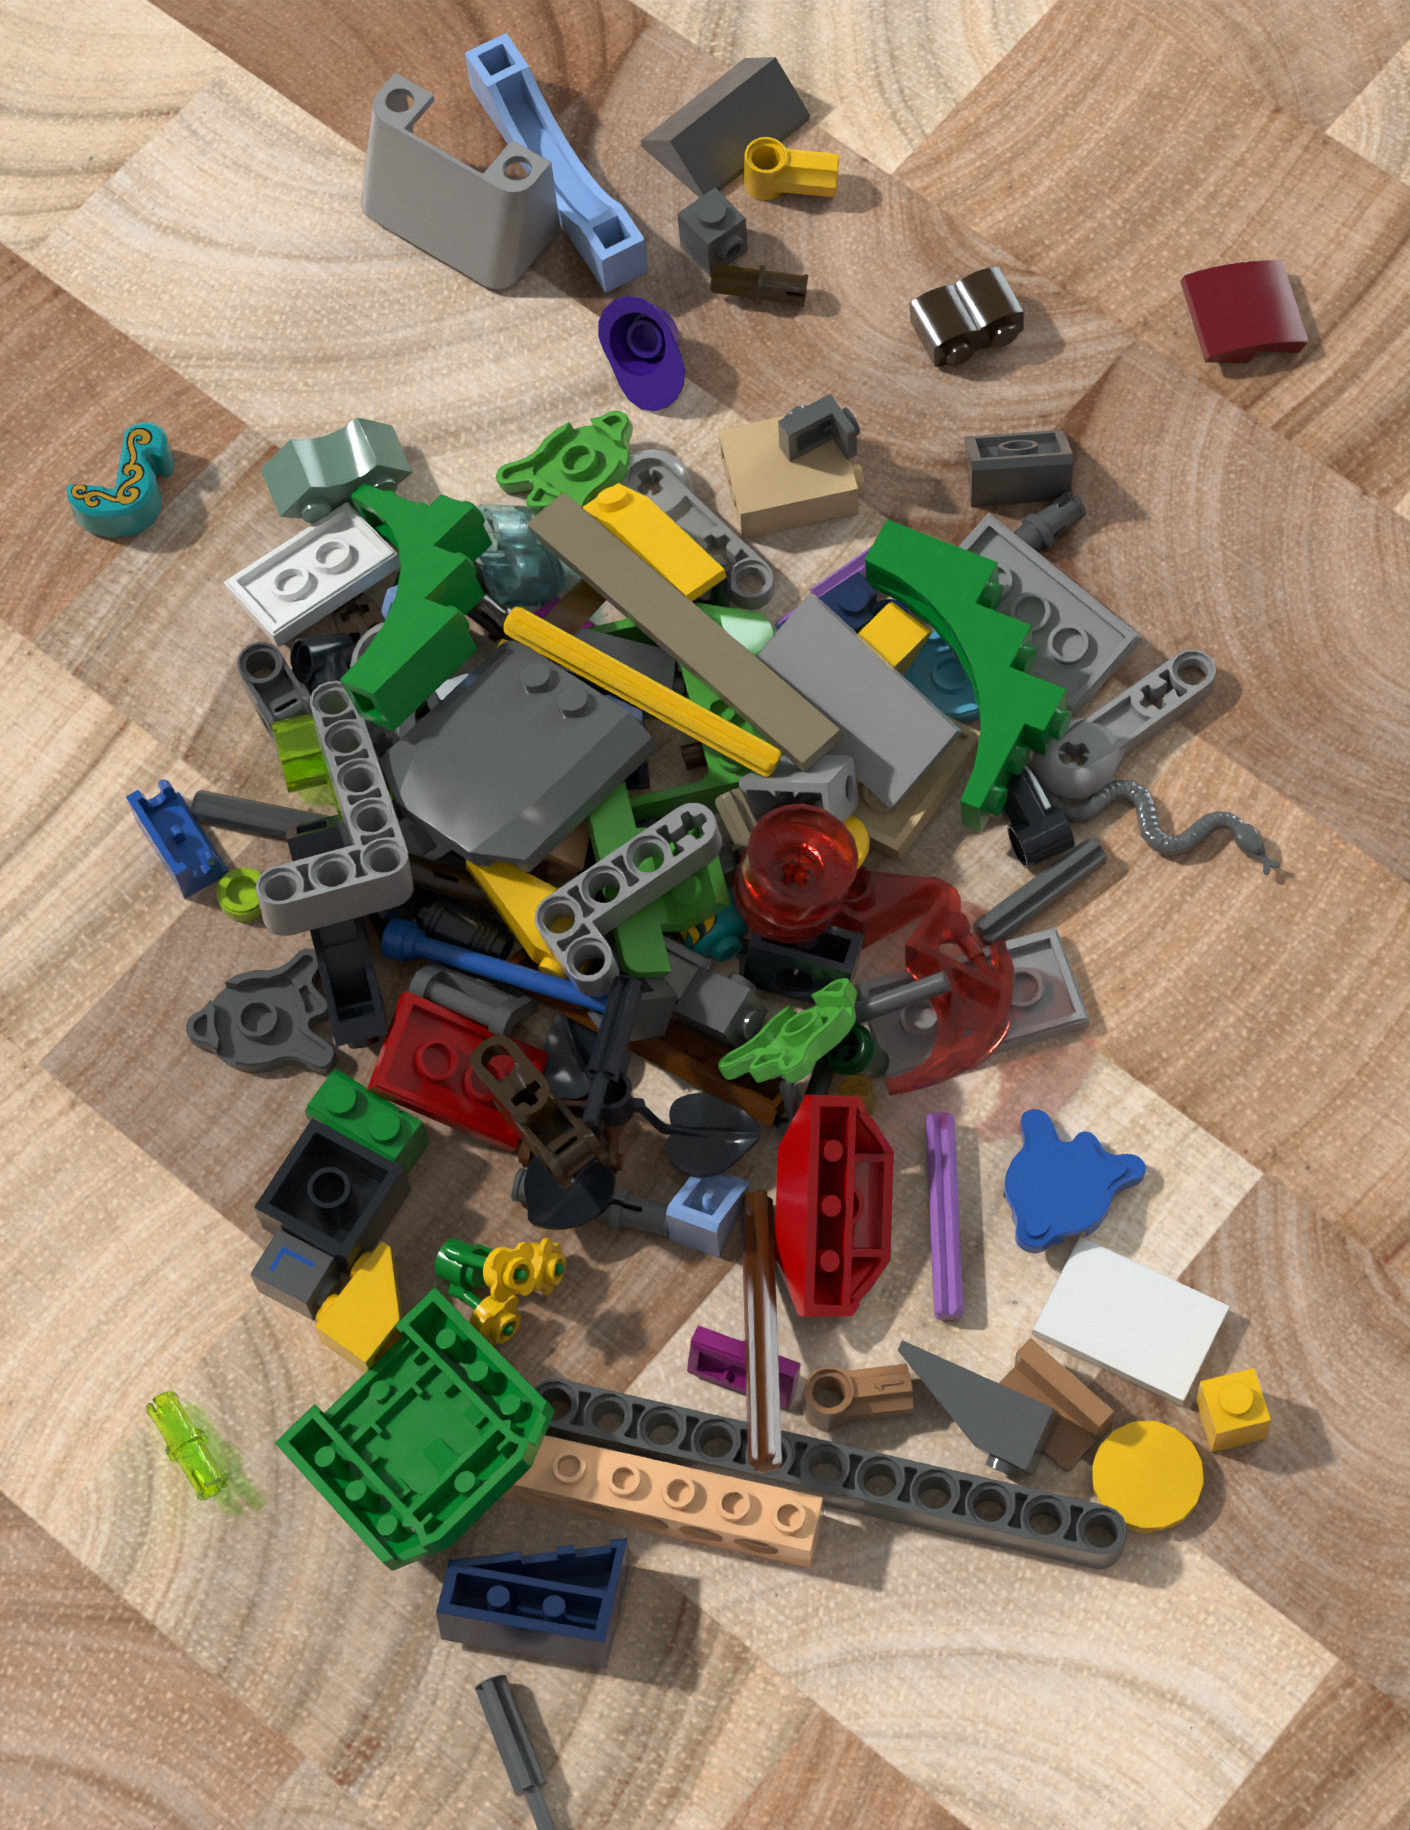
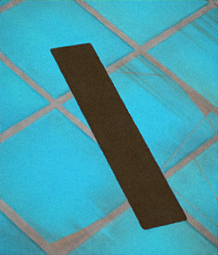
M581 578L543 620L571 635H575L606 599Z

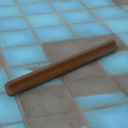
M757 1189L754 1193H745L741 1199L748 1463L754 1467L756 1472L765 1474L768 1470H777L780 1467L782 1452L773 1200L767 1196L765 1190Z

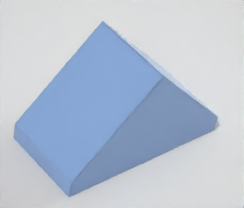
M725 1172L705 1178L691 1176L667 1207L666 1220L670 1241L720 1258L741 1209V1199L748 1192L750 1181Z

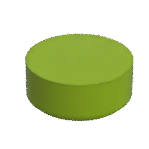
M237 868L225 874L219 881L216 891L217 900L222 912L231 920L250 922L262 916L256 893V882L261 875L258 871L251 868Z

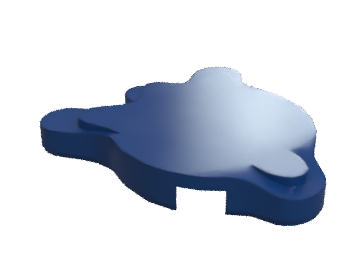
M1037 1109L1024 1112L1019 1127L1023 1148L1012 1159L1006 1172L1003 1188V1197L1007 1199V1203L1012 1210L1011 1218L1016 1227L1015 1241L1022 1250L1036 1254L1045 1251L1053 1244L1063 1243L1065 1236L1077 1235L1085 1231V1237L1099 1228L1108 1215L1109 1207L1114 1197L1121 1191L1139 1185L1143 1181L1146 1171L1144 1161L1133 1154H1109L1104 1150L1096 1136L1086 1131L1078 1133L1071 1142H1063L1058 1138L1047 1113Z

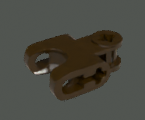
M497 1034L482 1041L475 1048L470 1056V1063L483 1086L492 1095L491 1098L501 1116L565 1192L574 1186L570 1178L594 1159L602 1164L609 1158L608 1153L592 1131L577 1115H573L551 1089L546 1078L514 1041L505 1035ZM507 1055L514 1060V1068L505 1078L495 1079L487 1070L488 1064L492 1057Z

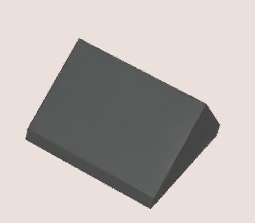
M1064 430L965 437L971 507L1054 501L1065 490L1071 491L1073 453Z

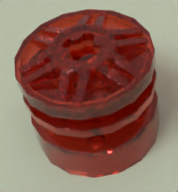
M802 803L780 806L765 814L750 833L744 853L741 855L740 862L737 865L732 885L736 909L746 924L767 939L787 944L809 941L825 932L837 917L844 903L845 896L848 894L856 877L859 856L854 837L840 819L823 808Z

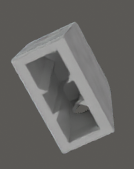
M825 754L806 772L802 771L784 755L770 777H764L753 771L739 779V786L744 791L762 830L834 834L858 807L859 799L854 760L849 755Z

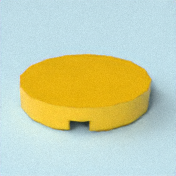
M1135 1421L1113 1430L1100 1444L1091 1470L1093 1491L1098 1504L1117 1510L1123 1516L1127 1529L1137 1533H1155V1531L1171 1529L1182 1524L1196 1508L1204 1484L1202 1460L1193 1443L1176 1428L1157 1421Z

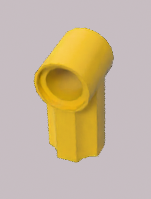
M770 137L755 139L747 146L744 153V188L753 198L762 201L775 199L782 193L835 198L840 154L786 149L783 143ZM760 168H769L771 170H762Z

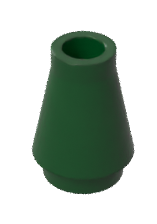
M854 1023L850 1032L842 1041L825 1054L830 1068L836 1073L846 1076L879 1078L886 1073L890 1063L888 1053L879 1046L870 1031L858 1023Z

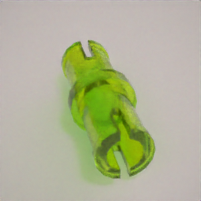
M167 1391L154 1397L152 1400L158 1408H155L153 1403H148L145 1407V1412L151 1417L167 1444L165 1453L170 1462L179 1464L194 1489L198 1500H207L221 1492L216 1483L221 1488H226L229 1480L223 1474L207 1447L209 1439L203 1428L194 1426L175 1391Z

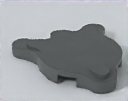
M305 948L299 951L288 963L279 968L253 970L238 974L225 982L226 988L217 995L213 1003L210 1000L202 1010L193 1014L187 1021L186 1031L192 1044L198 1048L211 1051L228 1066L242 1072H271L288 1065L303 1066L322 1074L330 1072L337 1062L335 1049L329 1042L311 1031L314 1024L329 1018L326 999L316 989V982L320 977V971L315 950Z

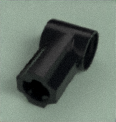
M346 633L297 638L293 642L290 651L292 671L297 680L309 684L311 692L326 682H340V679L350 669L355 645L351 637Z
M1027 762L1020 775L1012 773L1005 787L1008 789V795L1001 811L1008 825L1007 832L1012 848L1018 860L1026 869L1075 847L1073 834L1066 817L1058 806L1051 807Z

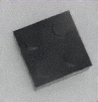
M312 1118L254 1206V1209L264 1230L275 1235L277 1230L280 1229L334 1257L339 1271L350 1276L351 1269L359 1257L367 1251L372 1252L410 1193L411 1188L404 1167Z

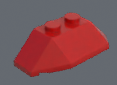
M805 1095L778 1146L775 1260L799 1316L852 1317L860 1306V1300L873 1287L891 1260L894 1151L876 1122L866 1112V1106L859 1096Z

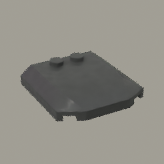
M514 640L504 641L378 760L399 811L407 819L474 865L491 867L494 861L516 864L518 871L531 872L656 750L652 736L629 711L530 647Z

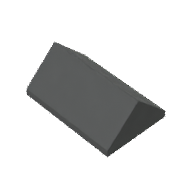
M776 57L744 58L640 140L641 147L700 198L715 187L721 191L744 172V153L747 146L753 140L761 137H770L782 142L810 120V114Z

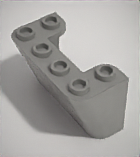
M394 73L373 99L361 196L363 213L371 220L485 287L504 289L512 286L522 277L561 230L552 162L511 140L483 174L414 135L412 126L435 101L434 95L399 74ZM406 95L410 96L414 100V103L410 109L408 107ZM514 162L526 163L532 169L529 176L522 180L508 179L504 175V170L509 164Z

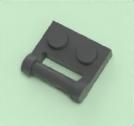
M435 961L417 971L408 991L488 1026L489 1033L493 1035L501 1034L507 1037L515 1025L536 1013L540 1002L506 983Z

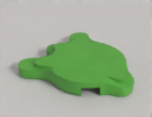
M610 411L601 417L591 418L590 420L593 425L573 429L571 423L568 422L555 429L543 440L538 449L526 458L501 466L497 470L496 481L506 493L532 490L526 498V505L534 515L540 513L563 492L583 507L597 498L598 494L604 489L613 487L617 483L621 484L624 480L630 462L629 441L633 433V425L628 416L621 411Z
M847 978L831 982L821 990L811 994L817 1004L816 1006L796 1014L791 1004L778 1012L764 1025L756 1036L719 1060L718 1069L724 1078L731 1080L750 1072L756 1082L772 1080L783 1075L787 1083H795L804 1079L812 1071L815 1062L838 1045L850 1032L855 1023L856 1012L854 1004L857 990L852 982Z

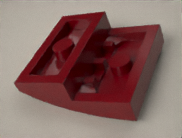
M1283 260L1249 261L1212 267L1184 275L1180 281L1205 363H1249L1256 352L1300 353L1308 343Z

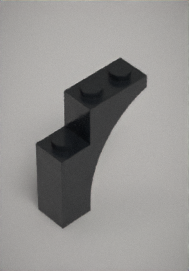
M337 815L286 827L287 842L292 861L345 847ZM361 916L310 930L336 1047L348 1044L349 1048L358 1049L377 1043L380 1040L379 1036L389 1034L385 1004L369 946L364 917Z

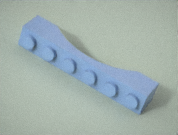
M505 33L464 53L470 88L506 143L509 144L513 140L552 162L560 224L604 291L607 293L647 273L648 265L644 237L624 207L612 199L598 185L581 163L554 119L528 64L508 34ZM520 162L529 176L532 170L531 167L526 163Z

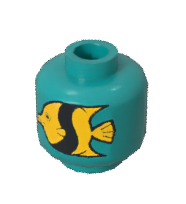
M728 887L727 891L731 906L687 931H676L685 947L707 959L714 958L715 962L726 961L738 954L743 948L741 941L749 931V919Z

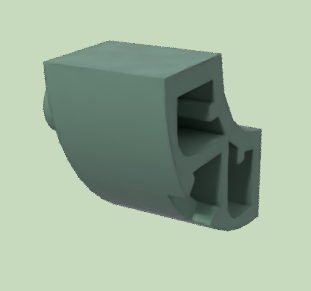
M358 417L342 429L323 437L309 440L290 439L260 469L280 517L303 518L305 522L309 523L317 522L321 518L328 516L330 512L346 502L353 508L356 507L350 495L363 483L383 491L391 490L395 493L397 485L413 473L393 426Z

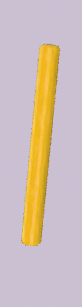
M521 607L513 608L504 623V633L764 777H770L778 767L782 752L773 745Z

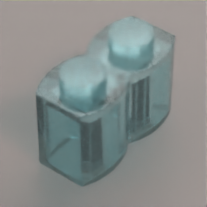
M480 504L477 508L485 518L483 525L493 544L476 562L482 565L483 578L491 596L504 606L542 607L553 600L566 586V579L558 557L529 533L527 523L536 515L526 506Z

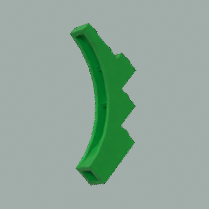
M363 483L350 497L360 516L387 543L391 544L399 552L401 570L396 596L383 626L365 653L340 679V682L361 718L394 732L478 650L468 631L470 624L465 615L485 597L476 578L478 572L473 562L493 543L483 525L485 518L482 512L469 501L461 502L441 494L428 506L423 502L415 503L399 497L391 490L383 491Z
M886 520L864 559L867 582L873 589L900 601L931 625L954 652L971 683L980 714L981 731L975 766L960 804L962 825L982 832L989 817L997 818L1001 813L1008 795V789L1005 787L1012 773L1016 775L1021 774L1028 761L1030 750L1045 756L1053 740L1060 741L1064 737L1072 717V712L1067 710L1066 689L1029 674L1037 655V648L1033 647L1032 625L995 611L1003 593V585L999 584L998 562L893 521Z

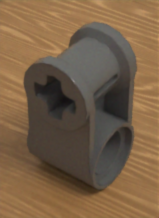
M256 642L244 648L238 657L237 667L246 695L254 705L269 736L278 745L284 741L283 735L309 721L314 723L310 706L311 696L303 683L297 680L284 657L274 645L267 642ZM263 668L274 670L268 677H253L254 673Z

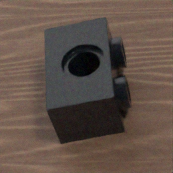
M762 906L748 945L743 977L752 982L757 989L817 1005L811 994L821 990L831 982L847 978L853 984L857 973L864 934Z

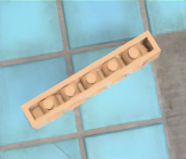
M546 1435L531 1468L501 1497V1499L811 1569L824 1518L823 1497Z

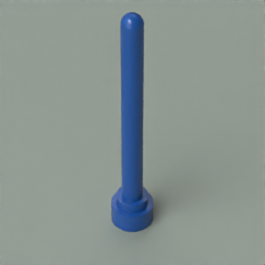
M394 917L387 924L382 936L381 953L386 958L406 963L410 959L416 961L419 957L604 1013L609 994L602 997H588L580 993L569 980L426 937L425 931L419 929L416 922Z

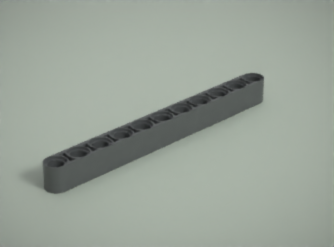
M548 1379L534 1388L549 1404L555 1401H563L571 1406L568 1414L563 1418L551 1420L545 1434L546 1436L823 1497L824 1506L1093 1569H1105L1113 1566L1120 1559L1124 1550L1127 1534L1126 1523L1123 1516L1117 1510L1106 1505L781 1430V1452L786 1458L785 1463L777 1470H768L765 1474L758 1473L748 1463L747 1422L563 1379ZM612 1413L622 1416L624 1422L616 1431L602 1432L595 1427L598 1419L603 1415ZM660 1426H670L678 1432L676 1439L666 1445H657L651 1442L649 1436L654 1429ZM715 1438L727 1440L732 1445L731 1450L725 1456L719 1458L706 1455L702 1449L708 1441ZM823 1463L832 1464L841 1472L839 1477L830 1483H820L814 1480L810 1474L817 1465ZM885 1476L895 1484V1487L887 1495L875 1496L867 1491L865 1484L873 1477ZM940 1489L949 1496L950 1500L944 1507L931 1509L926 1507L919 1498L926 1490ZM993 1501L1003 1508L1005 1514L997 1521L986 1522L975 1514L974 1509L980 1503ZM1048 1514L1058 1521L1060 1528L1055 1533L1042 1535L1035 1532L1029 1522L1034 1516ZM1103 1527L1114 1535L1115 1542L1111 1546L1097 1548L1087 1541L1084 1534L1091 1528Z

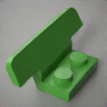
M625 782L621 783L585 818L596 863L647 829L645 827L636 828ZM695 829L687 833V835L691 834L696 840L704 835V833H697ZM670 843L669 846L673 856L680 854L679 851L676 852L673 843ZM719 856L612 929L621 967L626 974L634 978L663 977L670 973L672 970L662 932L687 931L731 906ZM649 857L640 864L638 870L645 873L654 872L662 866L664 859ZM616 887L603 888L606 903L614 900L620 889Z

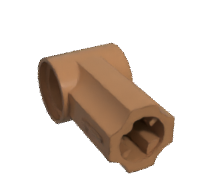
M907 1364L848 1371L828 1366L816 1369L809 1375L804 1386L802 1399L804 1418L811 1426L819 1430L830 1431L839 1428L845 1422L913 1414V1388ZM821 1390H832L841 1397L842 1402L836 1407L826 1408L819 1405L814 1400L813 1395Z

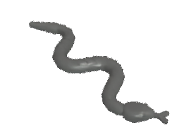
M1114 780L1103 787L1101 791L1092 794L1081 805L1073 806L1064 803L1060 796L1052 794L1041 786L1051 807L1058 806L1070 823L1086 822L1098 816L1117 800L1132 802L1136 808L1141 837L1153 851L1159 852L1162 855L1180 856V854L1189 853L1213 831L1228 829L1234 833L1235 843L1246 854V857L1254 858L1263 863V873L1265 875L1269 874L1270 867L1279 868L1280 866L1279 862L1269 860L1266 857L1263 841L1258 830L1250 824H1245L1241 818L1230 812L1215 811L1206 814L1182 834L1170 836L1164 834L1160 829L1157 808L1150 792L1135 781Z

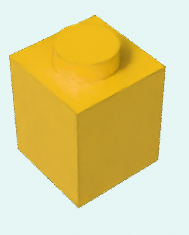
M1254 1368L1200 1381L1196 1404L1212 1453L1266 1438L1271 1419Z

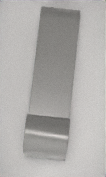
M687 803L676 808L547 896L538 905L535 912V924L550 953L575 988L583 995L602 997L609 994L613 978L619 976V967L603 936L702 869L718 856L722 847V837L713 812L705 805ZM695 829L697 833H704V835L696 840L691 834L687 835V833ZM673 843L676 852L679 851L680 854L673 856L669 844ZM649 857L664 859L662 866L654 872L645 873L638 870L640 864ZM605 887L620 889L617 897L608 903L594 901L596 894ZM561 917L575 919L573 926L567 932L559 934L550 932L552 924ZM591 958L605 960L603 968L598 973L593 975L579 973L582 964L586 960Z

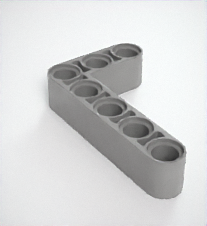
M331 681L319 685L312 692L310 706L317 739L351 846L274 866L259 876L256 882V893L263 922L267 929L276 935H295L397 907L405 903L411 897L414 890L407 847L365 720L359 716L342 683L339 681Z

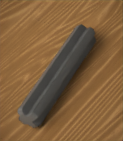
M1086 839L977 919L973 924V929L984 945L989 946L997 944L1104 865L1107 861V855L1102 846L1096 840Z

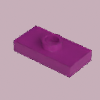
M698 1325L691 1338L687 1372L746 1394L745 1341L734 1339ZM778 1355L780 1407L789 1409L796 1395L801 1363Z

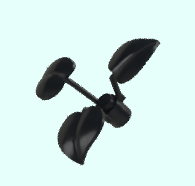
M560 1012L556 1015L546 1038L544 1051L549 1053L544 1068V1075L556 1095L566 1100L579 1101L587 1097L591 1089L592 1081L589 1079L590 1073L587 1070L598 1033ZM628 1049L626 1050L618 1083L608 1086L598 1125L593 1127L592 1132L601 1143L603 1129L606 1126L617 1127L624 1125L633 1117L634 1113H639L658 1132L669 1135L665 1149L670 1163L680 1172L698 1178L712 1177L731 1168L759 1141L761 1135L760 1128L743 1109L730 1105L707 1093L687 1094L676 1099L669 1111L671 1125L664 1123L646 1106L644 1099L634 1098L631 1081L626 1075L630 1063V1051ZM535 1156L527 1168L524 1179L528 1221L537 1228L566 1230L594 1220L606 1210L612 1201L616 1188L614 1172L608 1166L595 1162L596 1159H594L570 1178L574 1186L565 1192Z

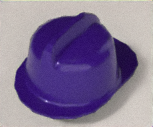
M625 296L613 300L604 308L598 321V338L620 388L627 399L640 409L657 411L668 408L678 399L685 380V367L678 348L679 332L675 321L667 312L643 298Z

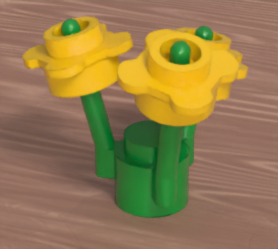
M546 1237L542 1239L541 1243L531 1242L529 1244L520 1242L515 1249L508 1247L491 1249L479 1243L471 1245L460 1239L451 1238L443 1244L437 1254L435 1273L438 1278L450 1282L449 1295L464 1301L474 1309L470 1324L494 1347L496 1343L503 1344L510 1340L519 1328L522 1316L516 1308L519 1298L515 1294L519 1293L520 1295L527 1296L532 1290H541L542 1295L549 1296L553 1291L554 1285H558L563 1278L566 1260L565 1255L562 1253L561 1244L556 1242L552 1244V1239ZM486 1284L491 1288V1295L482 1301L471 1290L474 1287L481 1288Z

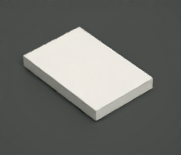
M346 502L330 512L328 516L321 518L226 580L224 584L233 599L273 643L280 647L400 568V558L389 544Z
M1079 1236L1033 1327L1032 1335L1183 1406L1228 1314L1230 1306Z

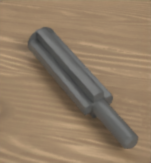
M499 1675L486 1679L475 1687V1691L514 1793L518 1797L523 1794L525 1795L538 1830H556L540 1786L547 1784L507 1676Z

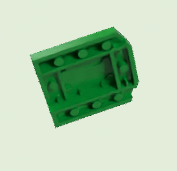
M435 1287L395 1325L404 1336L328 1410L323 1412L314 1404L275 1442L280 1450L391 1571L450 1548L531 1468L555 1412L554 1408Z

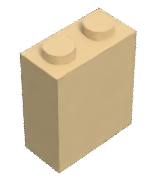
M785 416L718 430L720 457L742 539L859 514L858 494L866 493L861 465H851L850 459H846L833 439L789 462L779 446L778 421Z

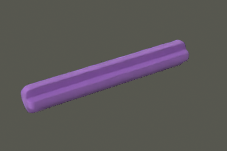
M934 1112L926 1116L925 1123L934 1316L938 1320H957L962 1318L964 1314L955 1118L953 1114L948 1112Z

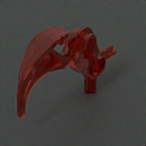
M861 865L848 879L830 889L772 901V908L774 910L814 921L828 919L829 924L832 926L864 934L862 950L927 913L905 943V968L916 981L944 971L949 979L951 991L929 999L938 1021L937 1040L930 1056L916 1068L902 1075L885 1079L889 1096L937 1085L969 1069L973 1070L988 1060L1006 1038L1013 1015L1014 966L1005 940L995 941L993 945L988 946L994 967H990L984 959L985 953L970 933L968 918L961 913V897L957 889L945 880L934 876L926 878L869 871ZM957 944L972 965H976L979 971L939 952V945ZM966 1031H970L974 1033V1035L971 1037H965L963 1036V1033Z

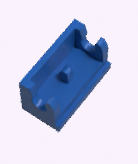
M162 779L158 782V787L161 791L155 797L147 800L144 794L137 790L126 796V799L137 824L180 893L186 899L218 881L229 871L181 794L175 792L168 780Z

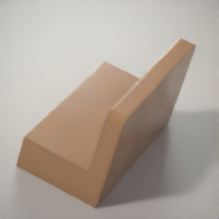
M1032 1338L1016 1352L1015 1367L999 1384L1053 1407L1061 1414L1044 1454L1063 1471L1069 1472L1112 1427L1114 1410Z

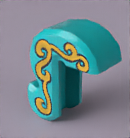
M140 422L124 431L115 489L94 485L69 484L66 486L67 499L75 520L86 531L97 536L115 538L136 535L153 525L162 510V494L156 475L162 474L168 477L174 471V457L164 430L155 423Z

